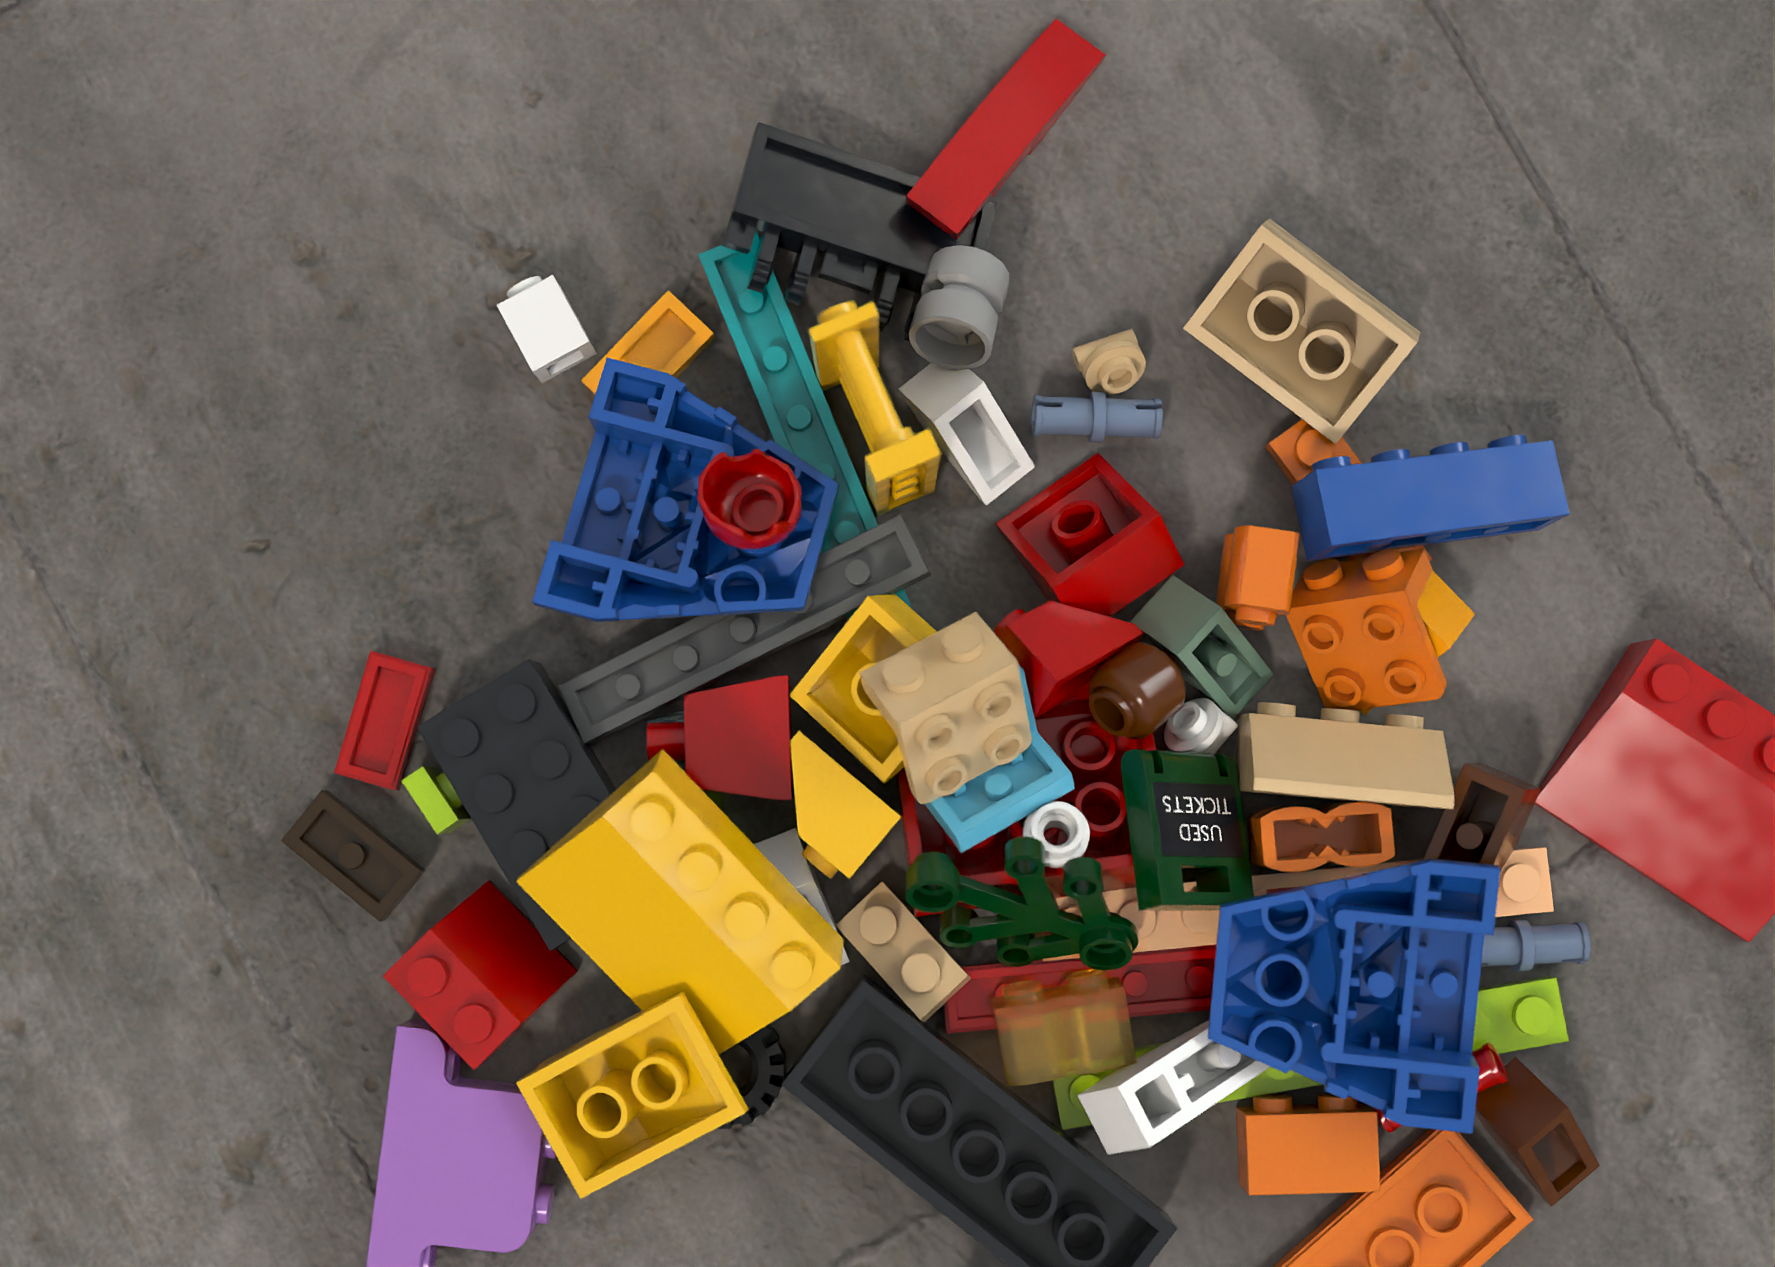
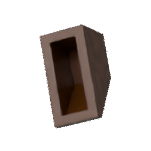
M1515 1057L1505 1065L1509 1079L1508 1082L1499 1083L1477 1093L1475 1114L1486 1131L1540 1196L1552 1207L1600 1165L1569 1108Z

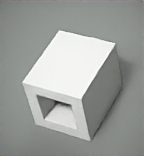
M553 275L544 280L540 276H534L517 283L508 290V299L497 304L528 365L541 383L597 354L562 288Z

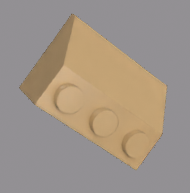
M1270 218L1259 227L1183 328L1335 444L1418 343L1420 331Z
M1266 702L1257 703V714L1246 713L1239 715L1235 762L1239 789L1242 792L1349 802H1372L1382 805L1414 808L1454 809V790L1444 733L1439 730L1423 729L1424 717L1385 714L1384 725L1359 723L1360 711L1321 708L1320 719L1295 717V705Z

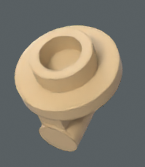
M1133 329L1072 348L1076 367L1079 372H1082L1087 386L1093 392H1104L1105 395L1124 392L1140 379L1145 370L1146 360L1139 348Z

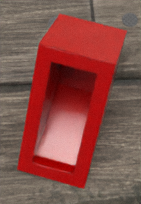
M1051 600L1027 613L1022 609L1011 612L993 631L1024 670L1034 719L1087 689L1091 675L1100 666L1128 644L1137 643L1143 635V632L1134 623Z

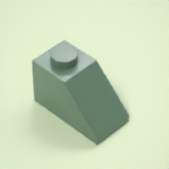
M1174 575L1167 580L1130 621V623H1134L1143 632L1142 637L1149 645L1170 653L1179 663L1182 677L1204 698L1212 700L1222 712L1233 720L1274 675L1222 607Z

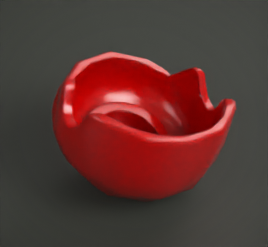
M754 449L749 454L735 457L721 452L712 458L699 475L697 500L700 510L711 532L729 546L740 549H760L783 541L788 534L793 532L801 518L802 487L789 465L769 455L766 456L760 449Z

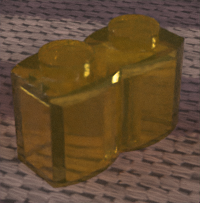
M1083 970L1068 975V984L1043 989L1041 981H1021L1003 987L1004 996L990 999L1002 1071L1007 1086L1041 1083L1072 1074L1108 1071L1137 1063L1125 989L1119 978L1107 977L1106 970Z

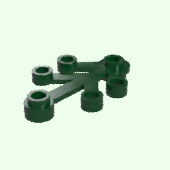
M1022 836L1013 838L1004 847L1005 872L1017 880L1023 896L959 875V870L953 865L952 859L939 852H926L918 855L914 859L913 864L907 869L906 901L913 908L923 912H942L940 915V940L945 945L953 948H966L979 941L996 939L997 959L1007 966L1021 967L1030 964L1034 960L1080 954L1081 961L1090 968L1114 970L1127 965L1131 961L1132 952L1138 945V930L1130 920L1109 911L1102 894L1103 867L1100 862L1093 858H1073L1067 861L1062 869L1063 891L1068 897L1077 900L1082 917L1059 908L1044 873V844L1033 837ZM960 901L998 915L979 918L978 914L970 908L954 906ZM1049 931L1055 934L1035 938L1034 933Z

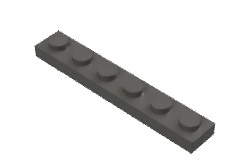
M900 514L820 554L805 610L697 616L558 687L583 742L592 745L684 699V695L696 693L853 615L867 596L897 593L932 574L905 519Z

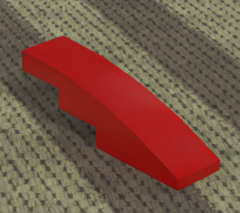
M1056 18L1018 59L949 141L907 194L906 203L957 240L991 196L995 197L1025 156L1032 154L1103 62L1106 55Z

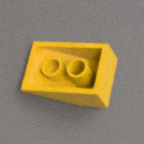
M684 992L594 1033L546 1059L516 1082L580 1199L728 1123L749 1110Z

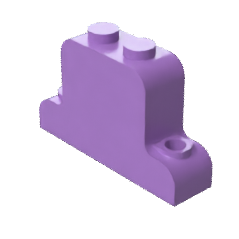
M410 1019L396 1028L366 1267H434L438 1245L500 1253L512 1252L524 1244L536 1229L538 1223L549 1224L552 1213L554 1185L544 1184L547 1158L556 1159L557 1156L517 1084L461 1076L459 1074L461 1057L426 1021Z

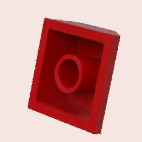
M1096 453L995 523L1006 542L1048 601L1051 600L1108 617L1114 615L1184 566L1183 560L1160 513L1099 453Z
M488 880L429 929L383 977L453 1050L475 1070L486 1063L579 970L557 948L550 951L535 925L491 880Z

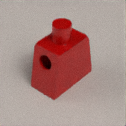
M788 675L774 676L684 695V722L647 724L648 761L663 749L674 761H685L686 774L700 789L775 800L794 799L790 740L792 739L791 697L789 696L791 693L790 677Z

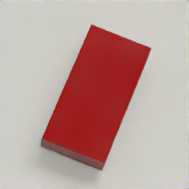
M370 651L334 770L335 774L392 790H400L401 780H403L418 730L417 726L420 723L435 673L434 668Z

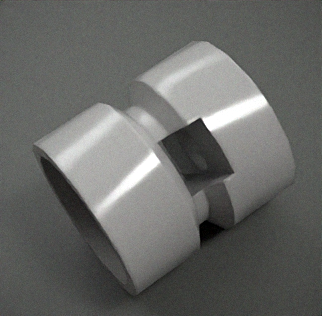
M963 245L945 247L934 253L927 267L921 288L922 297L916 306L909 331L910 344L920 356L943 368L956 370L973 369L986 363L992 353L998 330V314L1003 311L1010 284L1009 272L1003 262L984 250Z

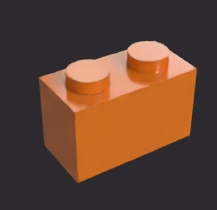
M1331 1093L1318 1094V1104L1292 1105V1096L1266 1094L1253 1097V1106L1236 1107L1239 1185L1249 1196L1380 1192L1377 1111L1364 1103H1357V1100L1350 1096H1347L1345 1100Z

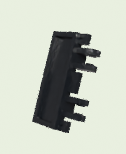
M758 122L752 136L722 246L748 254L756 229L762 231L747 286L748 289L760 293L768 285L776 247L797 253L792 272L785 286V301L800 305L804 296L817 249L824 251L818 278L866 294L872 291L877 269L881 270L873 298V303L879 314V332H883L884 327L890 321L896 289L900 287L915 292L910 313L904 327V340L910 341V327L916 306L922 297L921 288L932 256L935 252L945 247L957 245L976 247L986 251L997 203L988 200L956 240L906 203L907 194L921 177Z

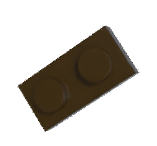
M322 790L281 840L379 922L385 921L426 871L328 790Z

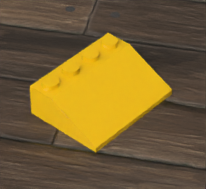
M663 749L516 880L536 903L642 1011L684 992L718 1055L791 1011L841 968L844 939Z

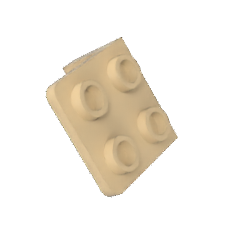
M977 612L859 673L865 693L896 733L911 793L921 804H927L941 796L950 795L963 784L998 765L1011 762L1020 753L1024 752L1032 742L1017 660Z

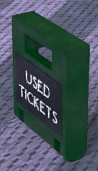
M1132 749L1125 752L1121 759V773L1139 911L1219 910L1220 904L1254 897L1237 767L1234 758L1228 754L1213 755L1210 753L1147 751L1142 749ZM1181 868H1217L1195 874L1197 892H1184Z

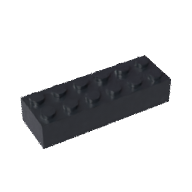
M865 974L861 976L783 1078L781 1086L1009 1267H1149L1177 1230V1227L1165 1211L926 1022H922L912 1011Z

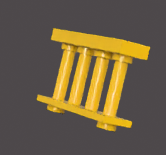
M848 301L824 311L817 317L820 325L809 329L816 376L822 391L839 384L842 385L872 453L865 457L867 495L878 517L935 492L941 454L930 429L914 435L911 427L903 428L877 370L879 367V314L874 303L871 302L857 308L855 301Z

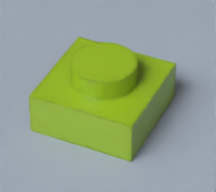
M422 766L401 780L436 834L451 833L470 820L445 773L442 772L440 774L436 767Z

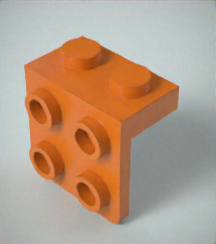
M1424 548L1403 552L1397 549H1384L1371 554L1367 558L1339 562L1336 559H1325L1304 569L1292 592L1290 614L1286 615L1322 703L1326 708L1360 710L1437 700L1443 696L1447 681L1417 607L1420 596L1433 570Z

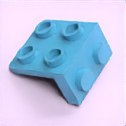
M1019 664L1018 668L1032 736L1030 746L1011 762L998 765L963 784L954 793L941 796L925 804L961 853L1075 789L1072 773L1037 731L1024 670Z

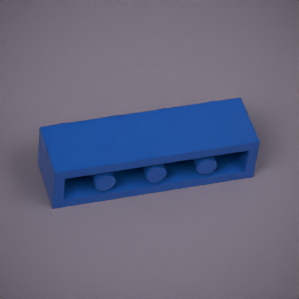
M1513 435L1491 441L1487 444L1488 448L1469 450L1467 442H1455L1431 449L1428 456L1411 458L1408 449H1397L1371 457V463L1351 465V460L1348 456L1332 457L1318 461L1311 465L1312 472L1292 486L1306 560L1541 530L1570 515L1553 440L1527 443L1525 435Z

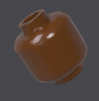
M1142 642L1128 644L1106 661L1091 675L1088 687L1090 696L1089 708L1095 721L1109 734L1129 739H1144L1152 734L1182 708L1186 696L1184 679L1177 660L1170 653Z

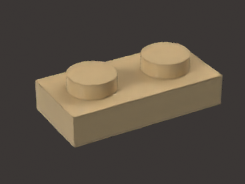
M883 882L875 887L835 925L922 1022L928 1020L971 979Z

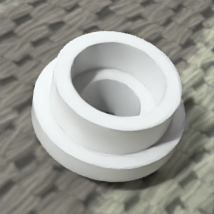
M1052 801L1028 815L1023 827V836L1036 838L1044 844L1045 866L1061 868L1067 861L1082 857L1088 846L1090 831L1086 818L1077 808L1065 802ZM1057 827L1066 833L1068 840L1059 846L1051 845L1045 840L1043 833L1048 828Z

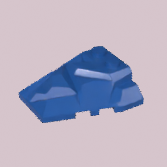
M606 358L588 417L595 430V434L562 542L553 540L550 542L532 603L535 606L595 622L805 610L837 497L839 483L771 439L766 442L737 423V417L720 406L718 409H715L687 390L686 384L669 373ZM754 449H760L766 456L769 455L789 465L802 487V515L794 531L788 534L783 541L760 549H740L727 545L711 532L698 504L699 475L717 454L725 452L727 455L735 457L749 454Z
M1426 859L1379 871L1352 875L1333 881L1220 904L1208 1039L1286 1074L1291 1070L1323 1084L1325 1091L1346 1100V1097L1350 1096L1383 1111L1385 1118L1403 1126L1473 1134L1480 1069L1472 1055L1484 934L1494 935L1501 868L1498 865Z

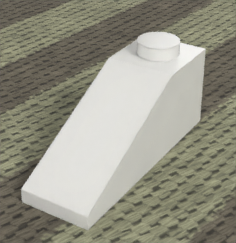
M1208 1020L1125 1064L1077 1096L1109 1155L1150 1148L1271 1066L1208 1039Z

